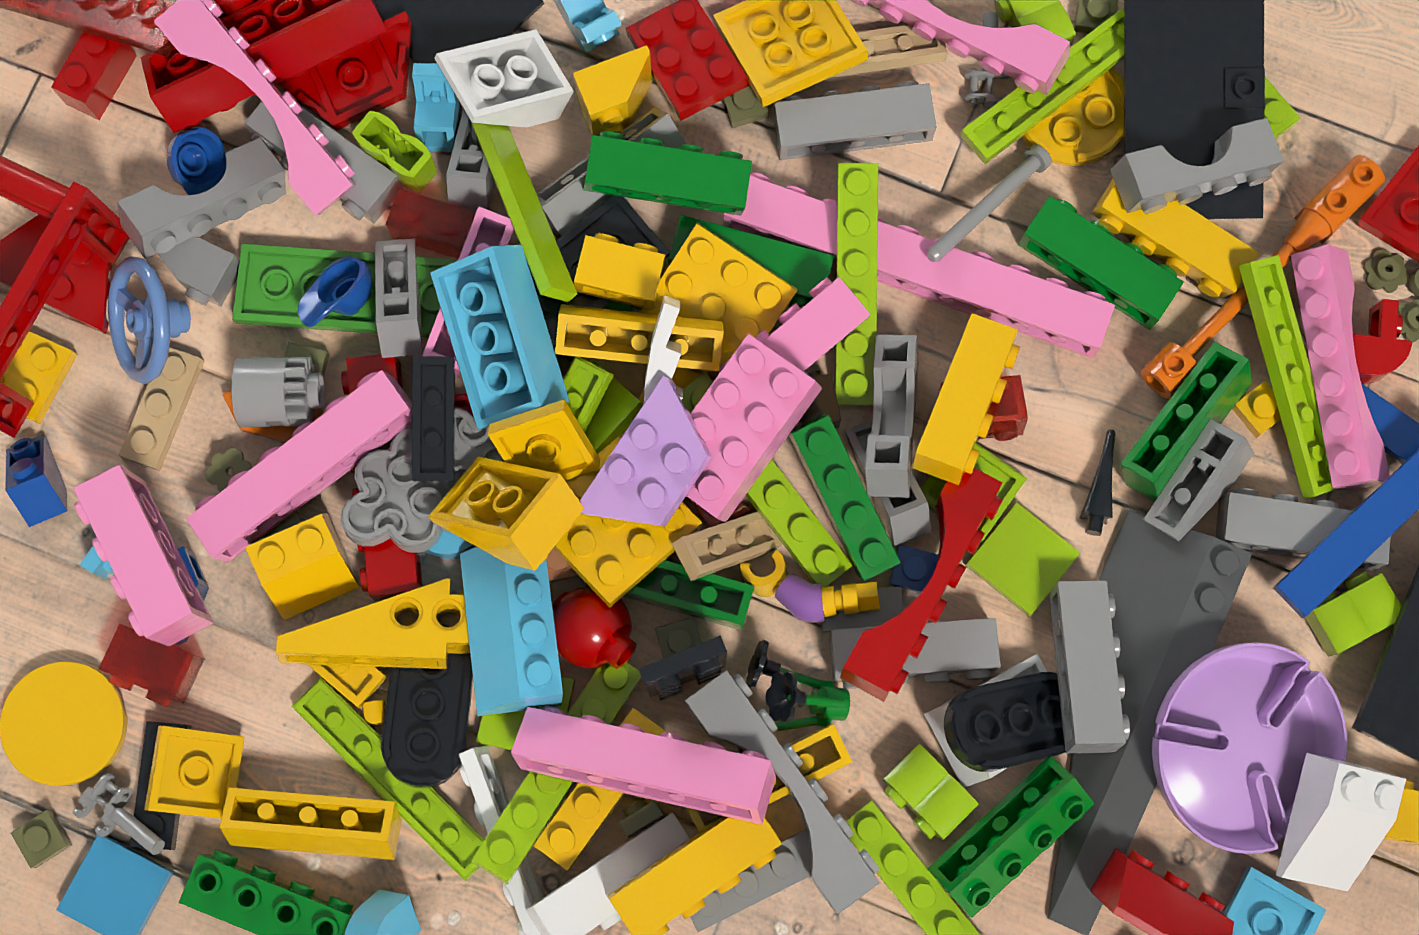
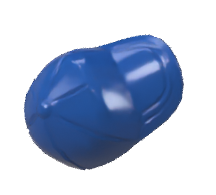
M197 127L181 131L171 140L167 149L168 170L173 180L183 187L187 195L206 192L220 182L226 171V152L220 138L215 133L206 128Z
M346 256L330 264L301 298L298 305V315L301 322L307 327H312L332 311L345 316L356 314L368 300L373 287L372 275L365 261H360L352 256Z

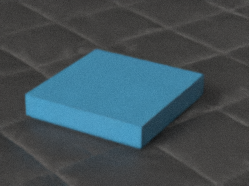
M97 835L56 910L102 935H140L174 871L108 836L100 837Z

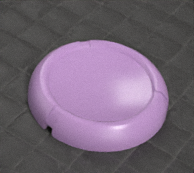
M1257 642L1233 644L1205 654L1183 671L1172 684L1161 703L1155 721V734L1152 738V760L1157 784L1167 806L1180 823L1198 838L1215 847L1244 854L1264 853L1279 849L1276 842L1282 839L1285 840L1306 753L1346 762L1347 731L1339 700L1325 676L1320 671H1311L1307 667L1310 662L1298 653L1281 646Z

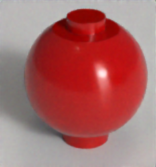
M585 586L569 593L564 592L554 601L552 609L558 653L565 660L583 668H599L608 662L612 667L618 669L631 658L637 644L629 638L632 631L631 616L621 599L609 608L590 586Z

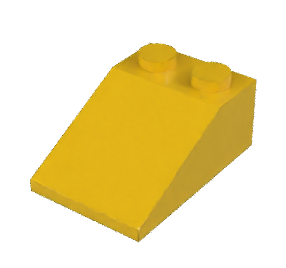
M477 457L428 517L433 523L501 561L535 571L547 559L548 554L561 537L572 527L573 522L584 510V507L561 474Z

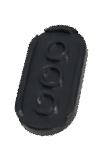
M440 624V625H442L443 627H450V626L445 625V624ZM448 653L447 669L391 667L381 751L387 768L403 784L415 788L435 787L449 780L460 768L462 762L459 753L466 750L473 688L470 653Z
M1040 672L980 685L956 695L949 703L944 716L945 737L955 757L972 770L993 772L1046 759L1050 755L1054 757L1066 753L1057 673Z

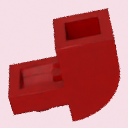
M1380 300L1369 309L1368 335L1353 334L1356 363L1362 384H1370L1384 378L1400 367L1409 356L1412 341L1397 339L1403 326V317L1401 314H1398V300Z

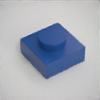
M899 545L896 554L901 563L893 567L889 586L902 587L904 590L921 594L933 576L938 554Z

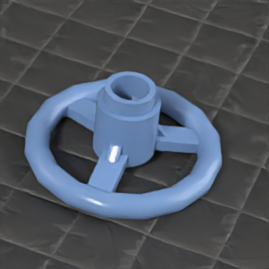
M130 256L116 267L110 283L108 297V320L113 347L120 366L129 378L142 384H148L162 373L168 359L170 339L177 338L181 333L189 331L191 324L190 311L184 301L178 302L175 298H166L159 276L147 260ZM133 273H136L144 283L147 291L146 300H138L126 289L130 276ZM125 311L127 312V328L138 339L136 359L126 342L124 329Z

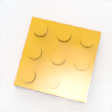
M745 0L713 15L717 30L747 75L748 83L762 107L768 106L868 60V50L836 0Z
M697 223L660 279L653 310L642 308L639 313L659 315L665 295L680 301V310L677 317L722 321L724 333L720 359L721 367L732 357L748 333L754 338L764 330L768 334L770 333L798 289ZM702 370L714 379L718 376L716 371Z
M619 436L598 453L600 458L599 470L566 480V483L579 501L621 438ZM681 502L666 526L580 514L573 522L572 527L554 546V549L605 604L611 608L675 551L672 545L683 536L697 532L702 528V522L683 502Z

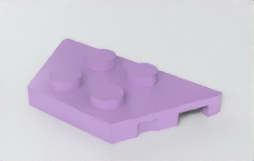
M666 376L661 378L580 499V503L584 507L580 514L657 526L667 525L712 458L704 440L699 437L695 429L696 424L691 414L684 408L675 391L677 387L673 380Z

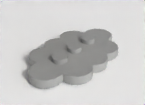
M455 408V482L412 481V427H407L396 434L389 449H377L367 453L359 460L355 468V481L360 492L351 497L341 511V524L346 536L353 543L361 546H375L391 538L400 549L410 553H420L432 548L439 541L443 531L451 532L433 523L428 516L476 458L483 457L505 462L487 435L489 427L478 430L472 415L465 410Z

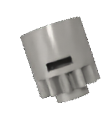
M311 357L237 358L234 363L231 386L232 405L235 420L239 427L301 426L307 422H314V415H317V409H323L325 402L324 378L322 373H315V365L312 364Z

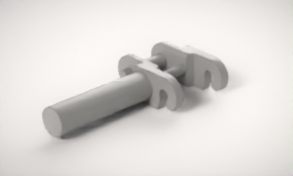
M995 12L984 13L983 26L998 28V14ZM973 68L965 73V78L970 80V93L964 96V100L971 103V105L983 103V108L990 109L1003 99L992 94L993 78L1008 79L1012 77L1004 73L997 76L986 71L984 68L983 70ZM978 81H987L986 93H978Z
M112 773L103 775L93 788L87 787L78 800L83 808H75L73 814L77 818H84L91 812L97 802L105 809L103 810L104 815L100 820L105 824V827L98 826L95 829L96 834L100 837H105L117 825L151 854L156 855L163 850L165 842L123 808L132 795V790L129 787L119 788L115 785V776ZM110 791L114 796L108 803L104 800V797Z

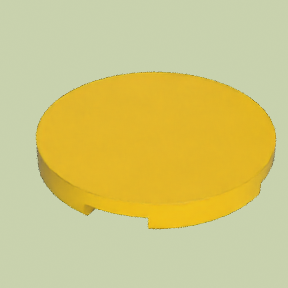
M1111 68L1021 138L1028 147L1034 144L1042 146L1049 153L1051 162L1059 165L1082 166L1104 158L1116 148L1124 136L1123 79L1114 68Z
M75 662L50 663L28 673L9 693L0 717L1 743L9 761L27 778L50 786H71L84 782L98 773H102L119 754L127 732L128 720L125 715L122 698L116 688L117 686L101 671Z

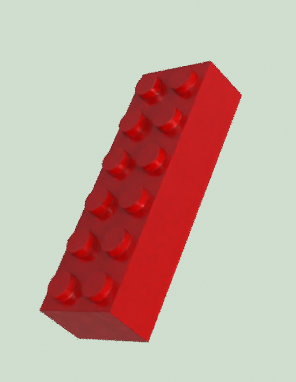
M259 0L220 19L228 30L235 26L248 41L250 46L245 51L254 62L261 58L277 77L272 81L273 85L290 77L301 76L309 68L325 60H334L341 56L344 51L361 43H369L375 40L379 34L387 31L374 0ZM172 43L140 57L150 98L173 133L184 128H193L203 119L219 111H228L235 107L238 102L255 95L242 80L224 68L208 61L182 55Z

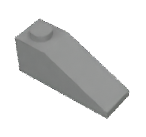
M463 108L446 174L448 207L451 211L476 213L478 207L489 210L495 180L471 120Z
M192 237L175 245L170 251L159 254L175 278L185 287V296L203 306H206L208 301L222 307L238 276L239 260L234 254L199 237Z
M415 238L375 241L376 327L382 358L423 355Z
M1210 419L1143 518L1144 522L1179 542L1233 486L1253 456L1254 451L1246 437Z
M873 420L845 430V435L865 483L868 435H871ZM912 472L909 498L872 497L878 514L894 545L932 531L928 502Z

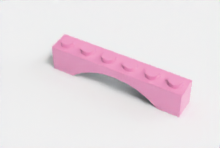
M178 0L154 20L155 24L180 54L208 61L224 68L242 80L262 100L274 118L284 142L288 161L289 185L314 215H321L356 186L351 179L356 174L355 171L341 155L334 158L325 148L329 140L315 123L309 127L298 115L303 109L288 91L281 94L273 85L272 81L277 77L261 58L254 62L245 51L250 44L237 28L233 26L228 30L218 17L223 14V11L214 0Z
M851 0L863 7L867 3L876 7L885 19L898 24L901 20L913 26L912 30L926 40L932 41L933 38H936L946 43V48L961 58H966L969 55L981 61L980 65L994 75L1000 76L1001 73H1004L1014 78L1015 84L1029 93H1035L1037 90L1047 95L1070 57V41L1036 24L1015 28H990L973 25L947 15L933 6L928 0Z
M1326 244L1291 255L1332 487L1353 491L1381 485L1390 475L1384 443L1369 411L1356 363L1352 330V305L1355 287L1348 251Z

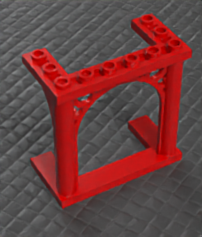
M0 155V196L50 220L0 306L1 380L80 242L100 259L115 265L129 240V236L122 228L120 218L87 187L73 181L69 188ZM1 382L0 431L15 438L34 403Z

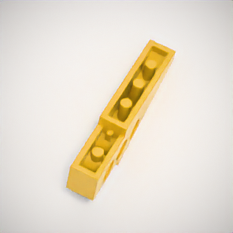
M446 578L277 636L276 655L279 662L285 664L447 669L448 653H470L464 590L459 591V595H451V580ZM410 611L418 615L417 621L409 626L401 625L396 621L397 617L403 612ZM445 613H453L460 618V621L453 627H443L438 623L440 616Z

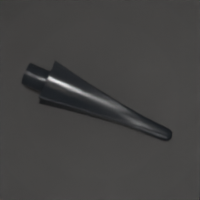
M1114 430L1106 432L1097 471L1079 517L1080 519H1087L1085 533L1093 536H1100L1103 524L1107 525V519L1113 518L1112 467L1116 436Z

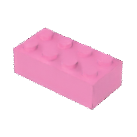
M749 333L691 412V416L696 424L695 429L699 437L704 440L712 458L686 496L723 522L729 519L822 390L821 386L814 379Z
M119 464L73 488L79 499L78 502L74 503L75 509L85 525L91 524L97 537L92 540L93 546L101 560L109 562L115 574L110 577L112 586L121 599H127L133 611L128 614L129 621L140 637L144 635L145 638L151 641L171 646L214 623L142 478Z

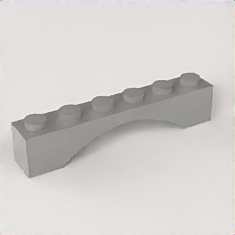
M726 670L687 698L685 704L709 737L731 743L745 751L761 753L768 760H771L775 774L786 785L799 807L807 830L810 851L809 877L833 911L839 914L880 883L874 875L880 869L865 849L858 853L848 838L853 836L854 833L839 813L834 817L831 816L823 804L828 800V797L814 778L808 782L798 770V767L803 762L789 743L782 747L772 733L778 728L763 708L756 712L747 699L753 693L739 674L731 677Z

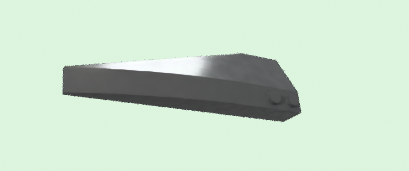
M1128 510L1098 580L1107 581L1108 594H1113L1115 599V616L1111 621L1113 633H1117L1120 640V655L1116 658L1117 672L1123 675L1125 682V694L1121 699L1122 714H1126L1129 719L1130 734L1126 743L1116 752L1072 753L1070 774L1079 782L1094 802V805L1059 838V855L1055 865L1048 919L1082 935H1089L1103 905L1090 892V889L1115 848L1126 854L1157 785L1152 760V738L1155 734V721L1161 703L1172 684L1193 662L1213 651L1252 553L1216 537L1191 529L1178 542L1144 522L1143 518L1145 515Z

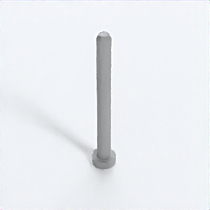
M1036 144L1029 147L1024 152V161L928 249V259L931 262L940 261L1034 172H1044L1051 165V157L1047 150Z

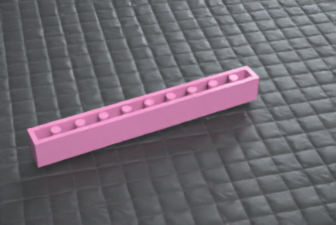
M750 173L745 210L741 216L724 213L723 226L833 255L832 266L837 267L838 201L832 199H823L821 201L809 197L808 193L799 187L787 186L784 188L771 183L772 181L762 174ZM878 216L877 282L970 315L973 313L1018 329L1017 332L1093 358L1101 348L1115 307L1114 304L1106 302V298L1103 295L1091 291L1081 293L1069 289L1068 284L1059 279L1047 278L1044 280L1031 275V272L1025 267L1019 265H1009L1007 267L993 262L994 259L988 254L973 251L970 254L956 249V246L940 261L931 262L927 257L928 249L940 238L931 240L922 237L917 230L906 225H898L897 227L883 223L882 219Z

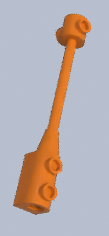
M1354 156L1294 217L1297 220L1283 241L1282 246L1272 255H1279L1282 268L1291 260V255L1306 251L1319 241L1322 244L1327 241L1385 182V175L1382 169L1366 156ZM1244 285L1182 347L1176 343L1169 342L1140 371L1143 380L1154 392L1166 399H1170L1197 365L1194 357L1248 303Z

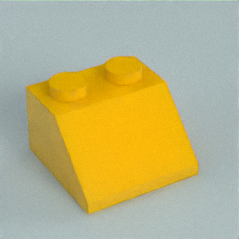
M647 45L573 73L578 104L591 136H600V132L603 131L620 133L635 121L652 84L650 51Z
M327 513L319 514L245 547L262 587L284 620L360 587Z

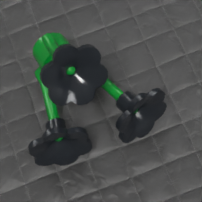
M764 639L758 642L748 666V675L745 683L751 688L756 686L760 676L772 677L771 687L766 691L765 701L770 707L769 716L778 728L776 731L809 726H826L831 724L832 720L845 721L850 710V694L847 689L834 687L833 681L818 680L781 667V663L767 658L769 642ZM797 682L816 689L812 690L810 695H806L804 691H800L797 688ZM805 704L809 705L811 714H816L814 717L792 720L795 708H801ZM738 747L739 753L742 754L745 750Z

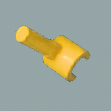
M384 700L370 701L363 704L364 720L371 726L384 724L386 710Z

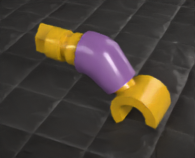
M778 550L771 555L775 570L768 576L758 577L753 574L750 563L742 562L740 564L745 583L754 586L753 594L760 597L775 595V598L801 621L825 622V617L837 616V611L844 610L845 615L860 613V611L880 609L877 582L841 585L842 590L834 591V586L821 587V583L812 584L793 573L788 575L783 555Z

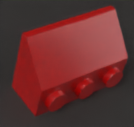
M1115 848L1090 889V892L1113 914L1148 935L1233 934L1234 921L1222 912L1225 907L1222 902L1205 892H1202L1198 898L1187 891L1190 885L1188 882L1168 870L1163 877L1152 870L1155 864L1153 861L1133 849L1127 855Z

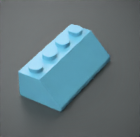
M522 244L491 246L430 272L478 430L489 427L491 423L564 399L566 402H570Z
M478 547L461 553L460 562L477 716L525 711L527 707L541 709L544 706H561L563 690L547 561L545 560L535 571L507 564Z

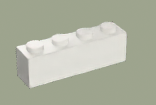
M672 812L527 908L526 911L541 935H586L598 925L603 930H606L621 920L607 895L690 838Z

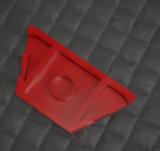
M406 11L383 21L387 31L379 34L375 40L369 43L358 44L344 51L338 58L329 61L325 60L309 68L303 75L294 78L290 77L278 84L336 131L363 119L369 111L378 112L407 98L412 21Z
M38 214L0 240L1 283L12 287L49 224V219ZM80 242L45 305L106 334L109 322L106 320V306L110 289L108 276L112 270V264L100 259Z

